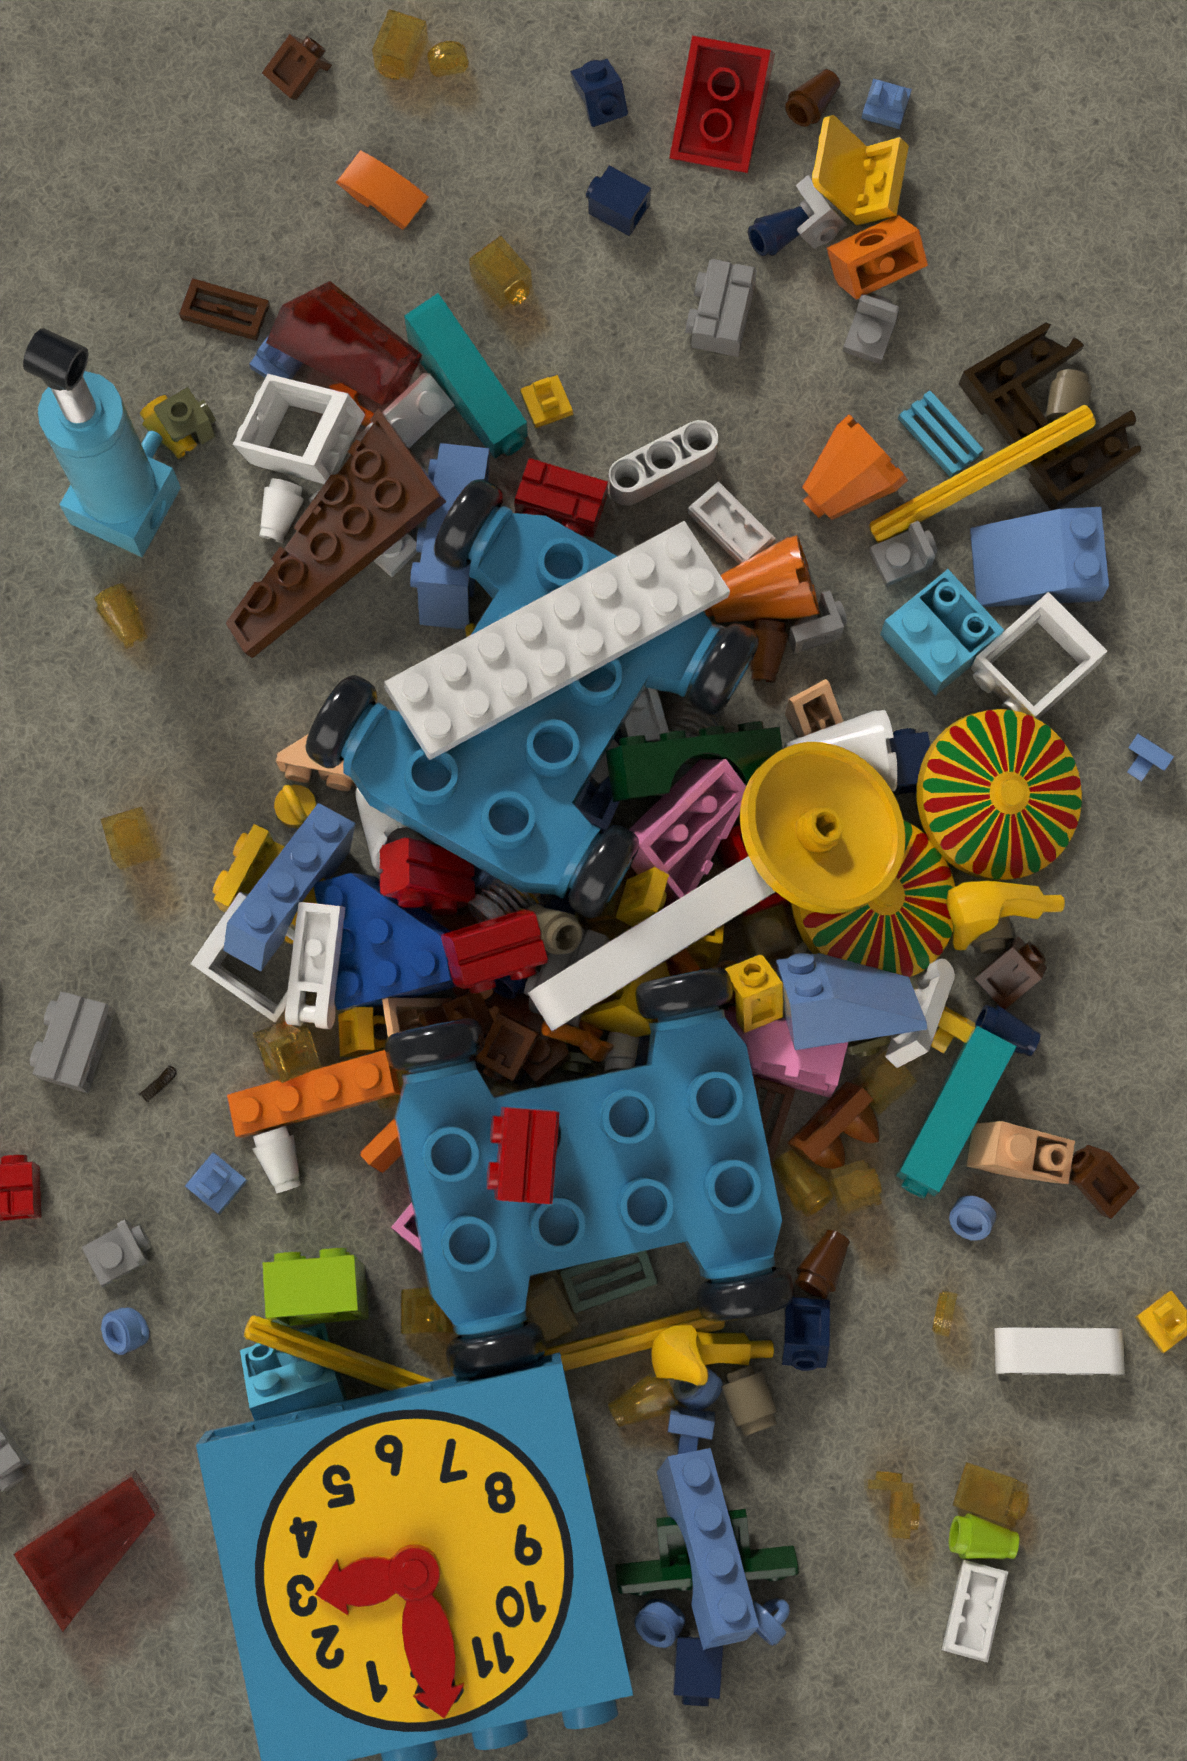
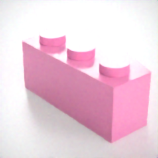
M700 759L670 789V793L665 794L629 829L639 839V849L631 864L637 875L653 867H657L669 874L664 890L667 894L664 908L696 889L702 876L708 875L714 864L711 862V859L720 841L727 839L740 813L742 796L746 785L726 759Z
M729 1006L728 1010H724L725 1018L747 1045L753 1078L757 1076L794 1089L831 1098L838 1086L848 1042L795 1050L784 1018L744 1033L736 1022V1006Z

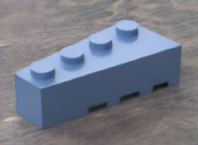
M440 443L438 458L430 459L428 476L447 502L427 517L426 528H418L416 552L422 554L420 563L413 562L410 586L417 588L420 625L465 630V626L470 624L469 597H473L475 579L469 577L470 564L461 570H452L444 566L435 557L434 543L449 509L465 486L476 479L488 481L490 472L489 448Z

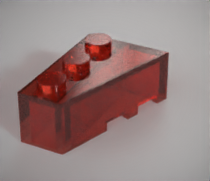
M331 281L283 304L266 342L268 345L381 405L401 395L407 389L422 357L420 352Z
M136 1470L20 1545L13 1554L62 1632L158 1512L159 1505Z

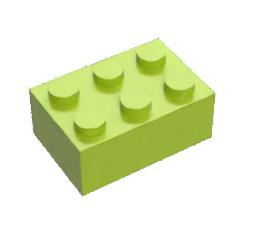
M347 1248L319 1250L320 1258L306 1259V1256H301V1252L274 1254V1262L262 1263L266 1319L283 1326L369 1319L365 1265L355 1255H351V1252H347Z

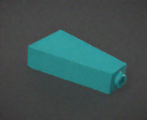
M437 293L404 315L409 350L454 403L455 409L484 446L489 448V452L494 459L503 453L506 456H510L520 450L526 442L524 438L528 436L526 419L442 297Z
M976 1026L971 1032L966 1043L964 1042L896 1174L898 1178L904 1180L901 1185L903 1189L920 1198H925L927 1193L935 1197L940 1192L1017 1046L979 1026Z

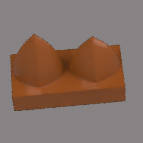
M846 1081L787 1144L798 1155L819 1166L830 1169L843 1168L845 1164V1150L842 1139L839 1136L842 1132L862 1142H879L878 1122L874 1111L869 1105L873 1098L863 1087Z

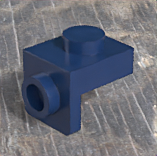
M608 59L589 61L581 68L570 71L575 89L585 103L588 120L592 127L628 115L622 80Z

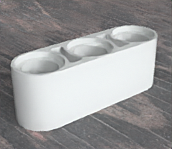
M696 420L618 459L609 469L608 491L610 497L620 505L630 506L708 467L713 463L717 453L718 433L716 428L707 421ZM702 440L709 447L700 451L691 448L689 444L692 441ZM662 458L671 461L673 465L667 469H659L655 467L653 462ZM623 477H631L637 484L630 488H623L618 485L617 481Z
M994 1329L996 1374L1049 1375L1051 1373H1066V1375H1125L1123 1329Z

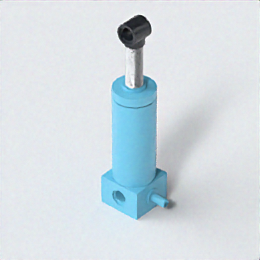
M45 328L39 329L26 348L23 367L26 372L41 378L48 386L42 394L38 406L39 424L71 484L59 505L71 525L143 557L181 488L173 468L152 459L162 442V436L151 430L147 432L141 443L114 384L99 374L85 371L89 357L88 349Z

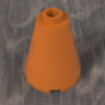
M797 535L787 537L721 574L720 576L730 589L729 596L704 610L706 616L714 615L717 623L805 618L820 614L814 584L812 585L809 566L799 537Z

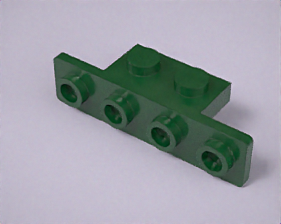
M746 1509L728 1511L747 1581L758 1579L780 1581L788 1576L799 1574L794 1546L750 1550ZM672 1517L656 1518L660 1560L615 1565L618 1593L641 1596L649 1594L654 1590L674 1588L679 1591H688L693 1589L692 1571L687 1547L681 1530Z

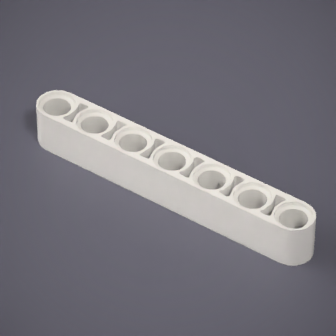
M748 856L531 990L528 995L550 1030L554 1031L774 894L775 891L763 880Z

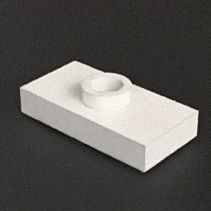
M719 481L688 507V514L738 564L757 555L775 543V537Z
M962 1559L943 1641V1651L988 1663L1008 1576L1007 1571Z

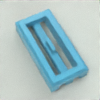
M931 391L924 394L923 399L915 401L910 409L904 410L898 416V420L950 477L958 474L983 453L984 449ZM929 406V408L949 428V430L958 438V440L968 449V451L970 452L969 454L965 453V451L955 442V440L946 432V430L936 421V419L926 410L925 407ZM916 414L958 460L956 464L951 461L913 419Z

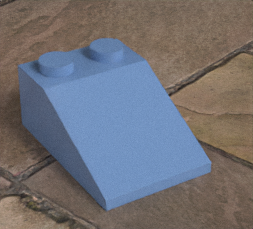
M1101 507L1056 509L970 528L976 600L983 607L1034 605L1047 592L1059 603L1101 601L1109 587Z
M798 953L786 959L776 960L778 977L783 982V1013L795 1050L927 1030V1021L911 981L907 976L821 953L811 955Z

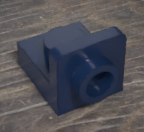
M794 1298L793 1302L784 1308L782 1365L793 1366L802 1371L826 1368L830 1347V1300Z

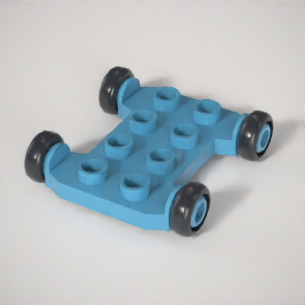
M484 479L471 481L461 491L449 509L434 543V554L437 561L452 570H461L470 564L469 577L475 579L493 599L471 635L618 556L547 516L513 513L512 509L505 505L502 506L503 496L501 490ZM702 611L431 760L427 758L399 711L389 710L381 703H377L378 694L374 685L360 676L350 675L341 680L325 700L311 726L305 748L309 758L322 767L334 768L343 762V773L351 777L368 804L520 892L552 894L564 899L571 888L568 896L571 908L584 917L596 918L606 909L627 874L638 852L639 839L632 831L620 825L608 827L601 835V829L591 825L576 808L575 802L645 687L676 693L684 698L692 685L690 692L692 705L706 714L716 715L727 705L746 673L758 649L759 637L752 629L739 623L728 626L722 633V627L716 624L712 625Z
M714 967L646 981L637 987L635 994L639 1013L647 1019L658 1018V1022L649 1023L651 1034L646 1065L493 1097L476 1068L475 1060H470V1057L478 1055L485 1046L483 1029L477 1020L472 1018L459 1019L397 1032L387 1038L385 1052L389 1065L398 1071L408 1070L407 1074H402L404 1084L395 1114V1122L429 1292L452 1321L454 1332L460 1335L455 1337L446 1349L448 1366L454 1375L462 1378H476L502 1374L530 1366L543 1358L546 1351V1341L542 1328L533 1322H523L527 1319L525 1307L531 1275L684 1242L699 1267L700 1275L710 1279L702 1283L697 1291L699 1311L709 1321H733L756 1317L783 1309L793 1302L794 1286L790 1273L784 1268L773 1267L775 1266L774 1251L782 1224V1216L747 1045L725 1018L724 1009H719L718 1007L726 1004L733 995L731 978L725 969ZM501 1107L560 1112L552 1204L499 1201L494 1199V1190L487 1189L489 1162H497L498 1144L490 1142L492 1116L501 1115Z

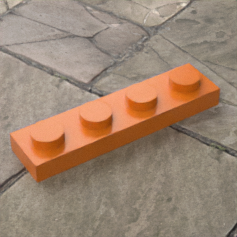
M382 1050L227 1095L235 1137L241 1138L401 1094L396 1070L389 1065L386 1052Z

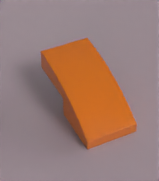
M361 150L335 182L358 202L366 207L371 205L402 230L406 228L429 198V196L399 173Z

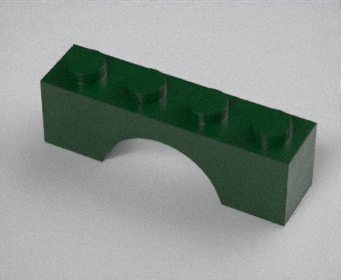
M763 721L738 724V732L725 733L724 726H714L699 729L698 737L686 738L685 730L661 733L659 734L660 741L646 743L645 735L619 739V747L606 750L613 802L650 798L670 793L675 773L689 758L702 760L726 759L743 783L747 785L751 776L761 764L783 749L780 727L764 728Z

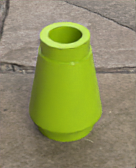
M967 1513L964 1517H954L949 1531V1549L951 1552L958 1553L961 1559H1014L1019 1548L1018 1532L1010 1531L1007 1528Z

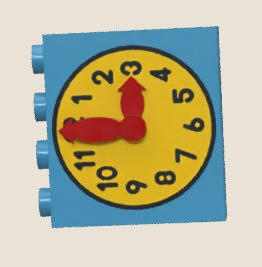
M560 1352L545 1355L540 1361L530 1366L502 1374L476 1378L451 1376L209 1430L197 1442L196 1449L261 1761H350L376 1754H381L382 1761H432L438 1756L435 1743L437 1740L471 1733L475 1749L491 1750L520 1742L528 1736L525 1720L562 1712L566 1728H589L609 1722L618 1716L615 1699L633 1696Z

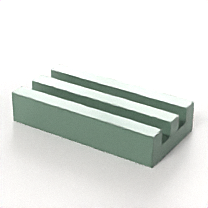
M646 1250L581 1264L560 1271L574 1314L658 1284ZM636 1254L639 1257V1263L575 1286L571 1279ZM644 1271L645 1279L582 1302L579 1301L578 1294Z

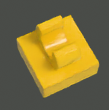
M558 375L550 378L546 377L520 389L521 397L535 429L573 415V409Z
M945 1006L931 1047L944 1054L954 1036L966 1043L976 1024Z
M355 1007L338 1014L340 1057H356L385 1047L386 1040H378L374 1037V1026L386 1024L385 1017L381 1015L373 1016V1007Z
M1172 1290L1135 1316L1161 1353H1165L1187 1336V1310Z

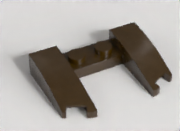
M1047 322L963 371L959 381V385L981 415L987 414L1009 445L1049 424L1025 391V388L1045 377L1079 353L1084 347L1083 343L1075 337L1067 347L1047 338L1045 335L1051 326ZM1132 410L1071 447L1067 448L1063 443L1024 465L1031 474L1029 481L1051 511L1062 507L1097 485L1140 454L1142 451L1141 446H1134L1129 449L1126 427L1134 426L1136 423V416Z

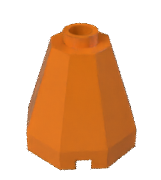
M849 414L834 429L802 488L807 492L808 496L802 501L818 518L826 514L833 520L896 492L908 479L898 467L896 468L891 463L892 459Z

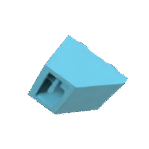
M947 569L888 617L884 622L880 635L936 696L973 665L976 656L1004 632V629L952 572Z
M325 1323L297 1330L330 1342ZM259 1343L240 1350L248 1403L254 1421L347 1400L340 1373Z

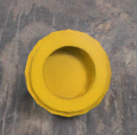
M295 784L284 785L275 798L274 809L277 818L282 824L291 828H299L316 807L317 803L313 793L308 788Z

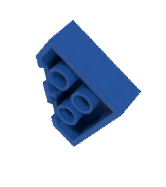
M348 873L317 882L314 885L317 904L346 907L335 991L336 1010L348 1011L355 1007L377 1008L383 1006L382 1000L385 998H415L457 987L453 983L448 965L449 961L441 940L442 934L452 932L453 930H448L433 919L432 915L420 907H401L398 905V899L380 894V879L376 876Z

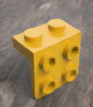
M836 116L824 117L812 172V183L823 196L856 226L897 216L909 145L899 137L866 146Z
M253 824L249 834L244 832L237 840L233 850V856L236 857L229 871L223 870L219 874L213 886L212 892L216 894L213 900L221 911H227L239 892L249 894L285 847L274 842L268 830ZM314 887L307 894L303 902L317 904ZM297 912L291 922L294 926H296ZM285 936L284 942L288 944L294 943L293 940Z

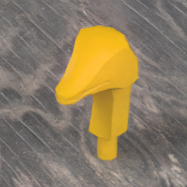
M988 880L964 882L948 890L946 900L954 929V948L956 950H966L977 937L993 929L998 924L999 918L1015 915L1039 919L1043 912H1062L1065 907L1064 897L1062 895H1043L1038 886Z
M675 1325L662 1331L654 1339L651 1350L652 1365L658 1378L687 1381L697 1386H703L708 1381L706 1365L715 1363L749 1365L750 1359L772 1358L774 1345L771 1340L749 1341L745 1333L697 1332L691 1325Z

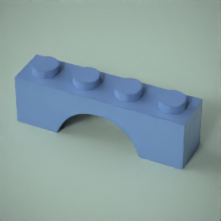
M318 803L228 920L223 951L262 971L283 943L289 926L297 912L298 902H303L319 880L322 878L330 879L349 854L355 822Z
M711 1448L668 1456L658 1469L657 1476L667 1514L678 1524L687 1547L693 1580L691 1606L703 1650L745 1641L759 1628Z

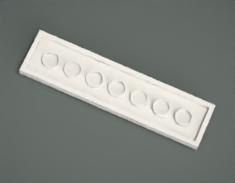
M683 521L384 681V688L427 758L431 760L728 598L730 589L686 522Z

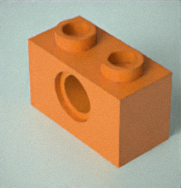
M898 214L827 247L835 280L841 288L856 300L861 295L874 292L928 266L919 229Z

